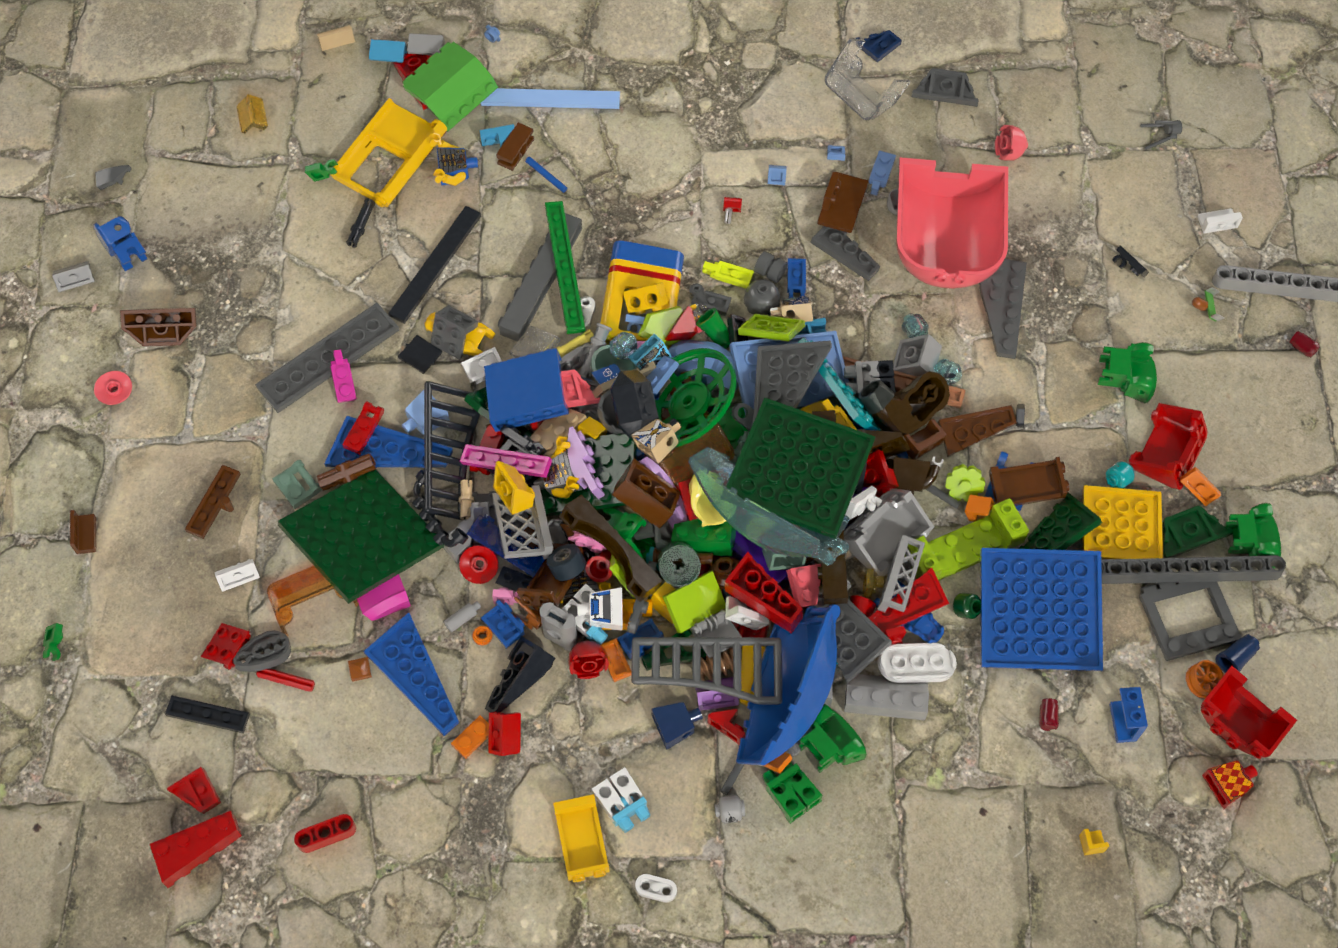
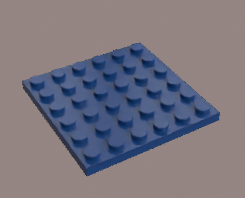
M981 548V668L1103 671L1101 551Z

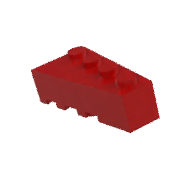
M747 552L725 580V592L792 633L803 619V608Z
M231 811L225 812L150 843L161 881L167 888H170L178 879L191 873L192 869L209 860V857L216 852L222 851L242 836L234 814Z

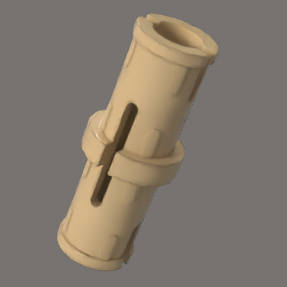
M468 480L460 481L461 496L459 497V503H461L460 519L464 520L465 517L467 520L471 517L469 507L474 502V497L472 496L473 481L469 480L468 483Z

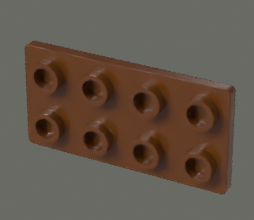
M833 172L824 195L822 210L817 224L852 233L869 181Z

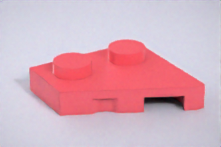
M575 369L561 371L564 398L568 408L599 403L600 397L595 399L590 385L581 378V375Z
M821 563L786 570L793 598L802 608L817 605L821 579H818L817 567H821Z

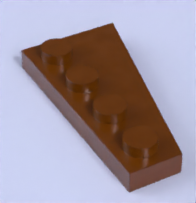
M1012 405L939 419L938 421L939 426L947 434L943 441L947 457L1017 423Z

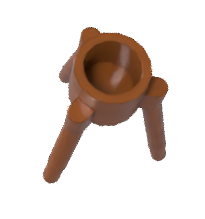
M514 597V600L528 612L526 616L528 621L521 619L524 625L530 630L533 627L536 630L542 626L539 607L532 606L534 609L531 610L528 606L522 605L519 598Z

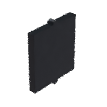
M416 335L409 344H406V348L398 355V358L424 374L431 365H435V361L443 352Z

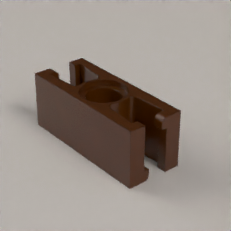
M519 122L496 154L499 159L497 161L498 165L511 171L515 169L534 141V136H532L533 128Z

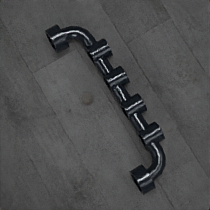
M420 470L415 476L417 481L413 487L415 499L412 501V505L418 510L422 509L419 516L424 521L428 522L429 520L426 528L432 533L436 532V535L433 537L436 543L439 545L444 544L450 548L459 543L464 544L469 537L463 530L456 528L451 534L453 538L450 540V535L442 528V522L435 515L424 511V495L421 494V487L424 485V471Z

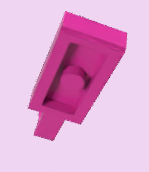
M341 349L334 350L335 361H331L330 369L337 403L354 401L357 398L348 359H343Z

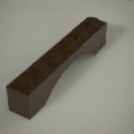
M580 495L565 505L559 517L572 531L593 538L610 551L623 571L626 588L639 602L657 590L663 580L604 517L596 511L589 501Z

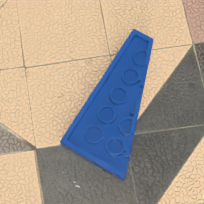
M346 416L324 463L325 467H335L347 460L352 461L370 453L376 462V467L424 468V439L377 425L360 455L343 448L342 444L357 420L356 418ZM432 442V452L447 456L452 455V448ZM432 460V468H446L448 465L447 463Z

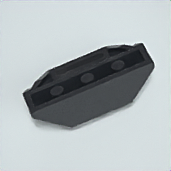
M638 370L620 371L610 391L618 426L633 440L631 436L633 433L641 430L652 421L659 419L651 382Z

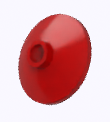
M475 545L466 549L459 561V568L463 577L474 584H484L492 580L499 567L496 554L490 548L482 545ZM477 560L483 561V566H478Z

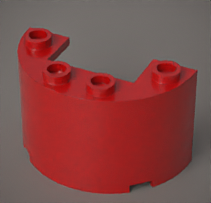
M1231 666L1202 702V715L1209 724L1210 731L1223 738L1230 748L1239 749L1258 759L1269 757L1297 722V719L1282 707L1274 711L1268 708L1243 687L1248 678Z

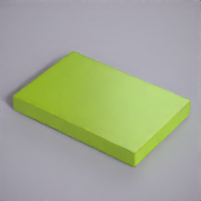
M754 314L738 329V335L789 342L805 327V320Z
M708 571L663 596L677 633L688 630L695 623H700L706 617L709 618L710 615H714L726 608V602L713 571Z

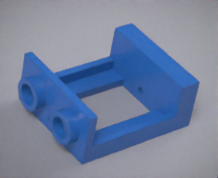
M1120 688L1121 701H1113L1109 704L1116 743L1137 742L1148 727L1141 688Z

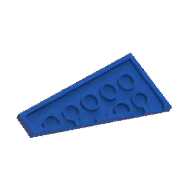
M407 613L365 649L364 654L427 720L445 736L459 724V721L410 613Z

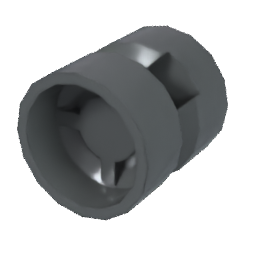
M764 251L755 264L754 272L761 276L767 275L769 280L778 283L783 277L788 263L780 258L775 259L774 255Z

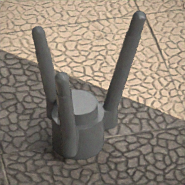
M1155 120V123L1141 124L1140 127H1164L1165 133L1170 135L1146 146L1145 150L1168 140L1177 139V134H1181L1183 129L1181 121Z

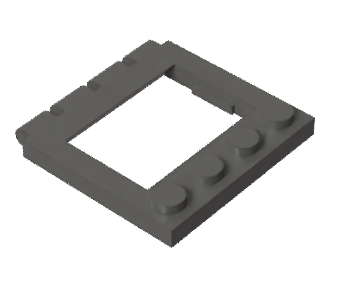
M1175 582L1157 583V588L1155 584L1140 588L1142 593L1139 596L1166 661L1232 644L1239 638H1242L1218 582H1176V584ZM1207 588L1211 597L1210 601L1222 624L1169 638L1155 602Z

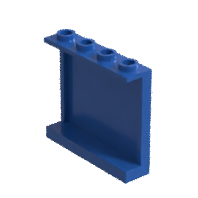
M557 348L484 366L489 418L495 432L500 431L503 425L512 428V426L518 427L569 414L564 398L560 361H562V358Z

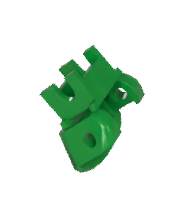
M1270 503L1256 505L1249 510L1248 514H1230L1229 522H1226L1224 525L1227 529L1230 527L1234 531L1232 534L1233 546L1229 547L1228 554L1281 557L1280 534L1276 521L1272 516L1273 508Z
M824 704L811 726L813 730L800 739V751L806 747L819 761L818 764L820 766L817 768L819 773L835 761L837 764L848 765L865 760L867 755L866 748L859 735L842 716Z

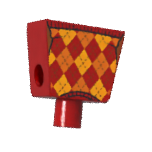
M1236 760L1209 768L1202 776L1224 810L1254 786L1251 779L1258 776V773L1253 765L1243 768L1241 763Z

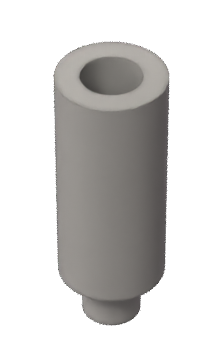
M478 601L472 605L470 603L466 604L443 621L444 625L452 633L476 616V611L481 608V605Z

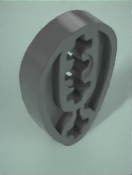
M276 630L267 631L254 637L242 646L233 658L235 668L238 671L254 672L282 664L291 654L289 638L283 632Z

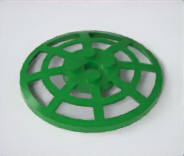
M710 348L692 349L671 358L679 365L698 358L697 369L689 370L678 377L673 373L669 378L671 383L664 389L659 400H655L660 421H662V408H668L671 416L662 422L668 424L671 420L675 419L680 423L681 428L675 432L678 439V444L675 447L691 443L706 434L719 422L731 404L736 389L735 369L727 357L717 350ZM705 357L718 359L725 364L719 374L712 369L704 368ZM730 371L731 384L729 393L724 395L722 379ZM696 375L695 381L685 384L681 383L683 380ZM703 375H709L714 378L707 387L702 383ZM718 385L719 397L711 398V391ZM673 388H676L677 390L673 393L670 400L665 401ZM721 403H724V404L722 405L721 409L719 410V412L716 414V412L718 411V409H719ZM715 405L712 412L705 419L703 414L709 406ZM695 420L699 422L697 426L685 430L688 423ZM699 430L698 432L694 433L693 435H691V436H689V437H687V438H684V439L679 440L681 436L688 435V434H691V433H693V432Z

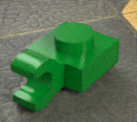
M330 159L325 165L315 163L305 166V173L314 182L330 177V174L337 173L333 166L338 165V163L334 159Z
M54 623L45 628L43 658H48L51 652L53 654L52 661L59 660L61 653L57 645L63 639L62 624Z

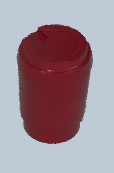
M1297 331L1289 341L1294 348L1308 358H1312L1320 348L1317 341L1300 331Z
M1045 698L1041 701L1039 726L1044 731L1057 730L1059 727V706L1056 699Z

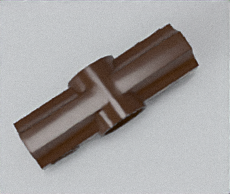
M370 453L352 461L347 460L336 465L335 468L317 475L319 486L325 491L341 483L351 482L357 479L358 476L376 469V462Z

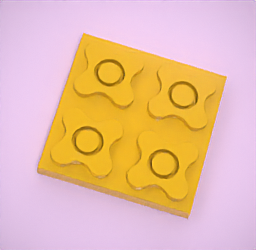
M1083 486L1082 503L1099 516L1102 524L1082 537L1083 551H1101V560L1163 558L1161 492Z

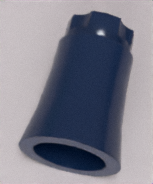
M1246 634L1226 650L1217 654L1215 657L1216 663L1224 673L1231 666L1240 672L1248 661L1256 655L1260 649V643L1255 637Z

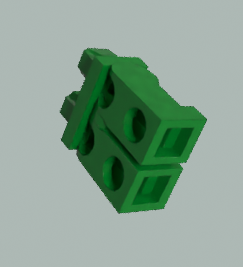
M790 762L779 776H776L771 769L762 775L767 793L784 813L789 824L804 815L805 810L808 812L822 802L823 795L797 763L793 765Z

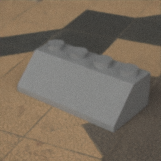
M858 674L848 684L846 682L844 712L925 720L928 714V683H894L884 676Z

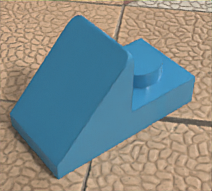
M514 124L479 130L482 146H491L499 143L501 148L514 129Z

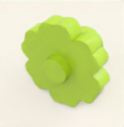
M960 464L953 467L952 473L946 475L945 487L949 489V495L958 501L964 499L968 502L970 495L978 496V493L984 492L985 479L982 477L981 470L974 465L967 468L965 464Z

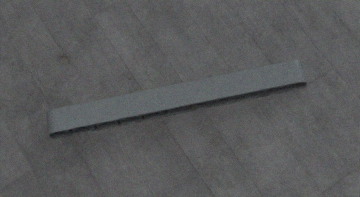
M1280 556L1101 560L1102 584L1278 580L1286 568V562ZM1172 568H1173V569H1176V570H1178L1179 572H1174V571H1172L1171 569H1172ZM1132 569L1137 570L1139 573L1132 572ZM1111 570H1116L1119 573H1113Z

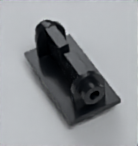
M503 566L495 584L517 592L518 588H527L533 577Z

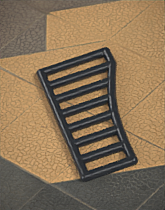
M426 381L424 383V511L433 515L462 520L460 519L461 503H459V497L461 496L460 481L466 480L467 465H463L459 458L432 452V442L462 449L463 453L465 445H471L481 414L474 409L432 399V390L465 398L467 394L472 392ZM432 407L472 417L471 422L468 426L432 417ZM432 425L467 433L465 441L462 442L433 435ZM432 460L459 466V476L432 470ZM432 478L457 483L458 494L432 488ZM432 496L457 501L458 512L433 507Z

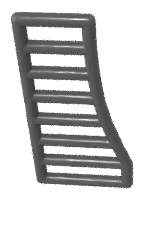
M635 637L632 639L631 682L634 685L695 687L720 692L758 705H780L783 702L782 641L780 638ZM640 645H652V676H639ZM660 646H672V677H660ZM680 646H692V679L680 678ZM701 646H713V683L701 680ZM721 646H733V688L721 685ZM741 646H753L754 695L742 691ZM761 646H774V696H762Z

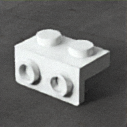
M493 347L462 362L461 365L470 383L476 382V384L485 381L484 366L499 363L502 360L496 348Z

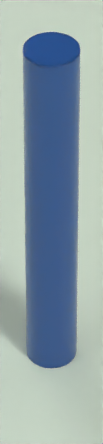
M531 157L526 159L525 162L561 192H566L567 187Z

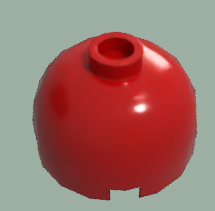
M583 641L576 644L568 656L570 673L572 675L573 673L576 674L579 679L596 678L600 676L599 672L603 669L606 671L609 666L605 649L594 641Z

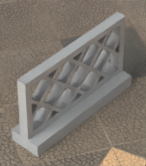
M539 485L531 486L535 493V498L533 500V507L524 510L531 515L528 520L520 516L524 511L512 515L506 506L498 503V500L501 499L499 495L492 493L505 559L543 555V559H547L552 554L553 544ZM504 513H507L508 515L512 516V518L509 521H506L503 518H501V516ZM516 519L524 524L520 529L512 524ZM527 526L535 530L532 535L524 532ZM508 528L516 532L512 537L504 533ZM521 535L527 540L522 544L515 539ZM533 542L538 545L539 549H530L527 545ZM512 543L519 549L508 552L507 547Z

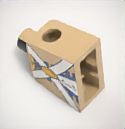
M656 419L631 436L640 451L659 463L678 444L675 432L681 426L675 419L671 420L668 424Z

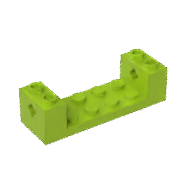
M1009 498L993 505L989 516L927 542L924 536L917 538L916 540L924 542L925 545L915 578L918 579L930 568H933L939 581L980 563L981 548L1012 549L1023 544L1029 529L1012 500ZM908 544L907 549L910 554L917 553L918 547Z

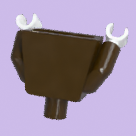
M896 455L886 458L888 468L894 470L898 487L895 489L909 490L913 496L914 491L923 492V490L928 489L933 484L944 461L942 459L940 463H936L935 456L932 458V462L898 458Z

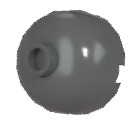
M756 280L745 291L744 305L749 313L753 315H767L771 312L770 308L779 307L780 305L779 289L769 280Z

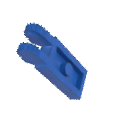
M788 258V299L794 298L793 293H800V296H805L806 259Z

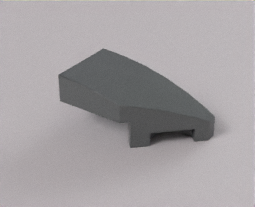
M121 165L95 172L96 187L103 190L116 184V182L122 185L124 182L122 178L127 172L132 170L129 165Z

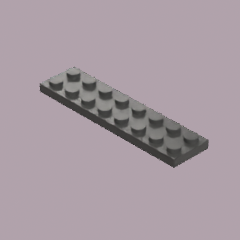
M375 303L256 383L255 386L274 410L279 413L332 377L330 366L331 361H335L334 350L341 349L343 359H348V363L351 364L397 333L399 326L378 303Z

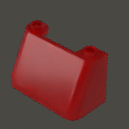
M1159 403L1156 410H1153L1151 414L1154 429L1142 453L1135 451L1130 455L1129 464L1135 471L1170 488L1181 490L1184 484L1180 482V477L1193 468L1207 439V426L1202 411Z

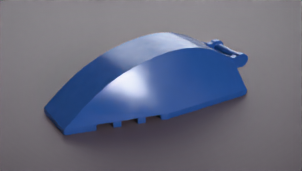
M838 605L821 608L808 606L803 619L792 633L774 624L770 638H780L782 641L783 702L780 705H758L748 702L747 708L751 712L749 721H744L743 726L747 728L745 739L741 738L736 759L737 763L762 766L768 764L800 740L815 721L829 695L836 670L837 641L835 623L840 615ZM766 646L762 657V696H774V646ZM753 681V684H752V687H751V691H753V692H754V681Z

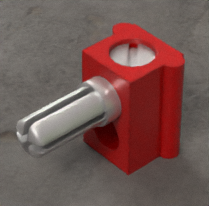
M724 197L723 211L726 212V224L727 219L728 224L731 223L732 212L741 213L742 198Z

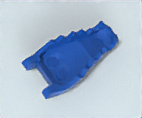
M897 579L901 588L906 586ZM876 598L873 602L877 605L876 607L878 608L880 599ZM932 613L904 624L905 629L918 635L930 644L938 642L944 634V627L933 618Z

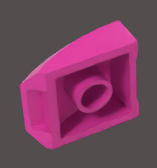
M399 574L357 598L362 614L371 621L411 606Z

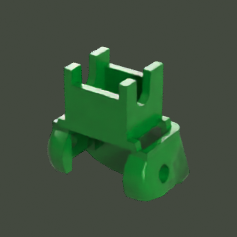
M1147 342L1131 343L1127 349L1104 346L1103 353L1110 355H1100L1099 362L1105 363V369L1102 370L1104 378L1099 377L1097 385L1121 388L1124 396L1148 403L1154 395L1157 383L1155 362L1150 354H1153V345Z
M604 508L603 512L611 516V519L607 522L646 562V555L650 553V547L656 548L654 540L650 537L632 542L631 539L632 537L635 538L634 534L641 526L645 527L647 524L645 519L636 513H622L614 508Z

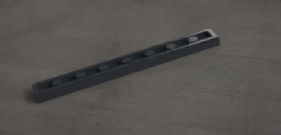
M468 206L464 207L388 314L391 318L403 324L407 322L481 218L480 212Z

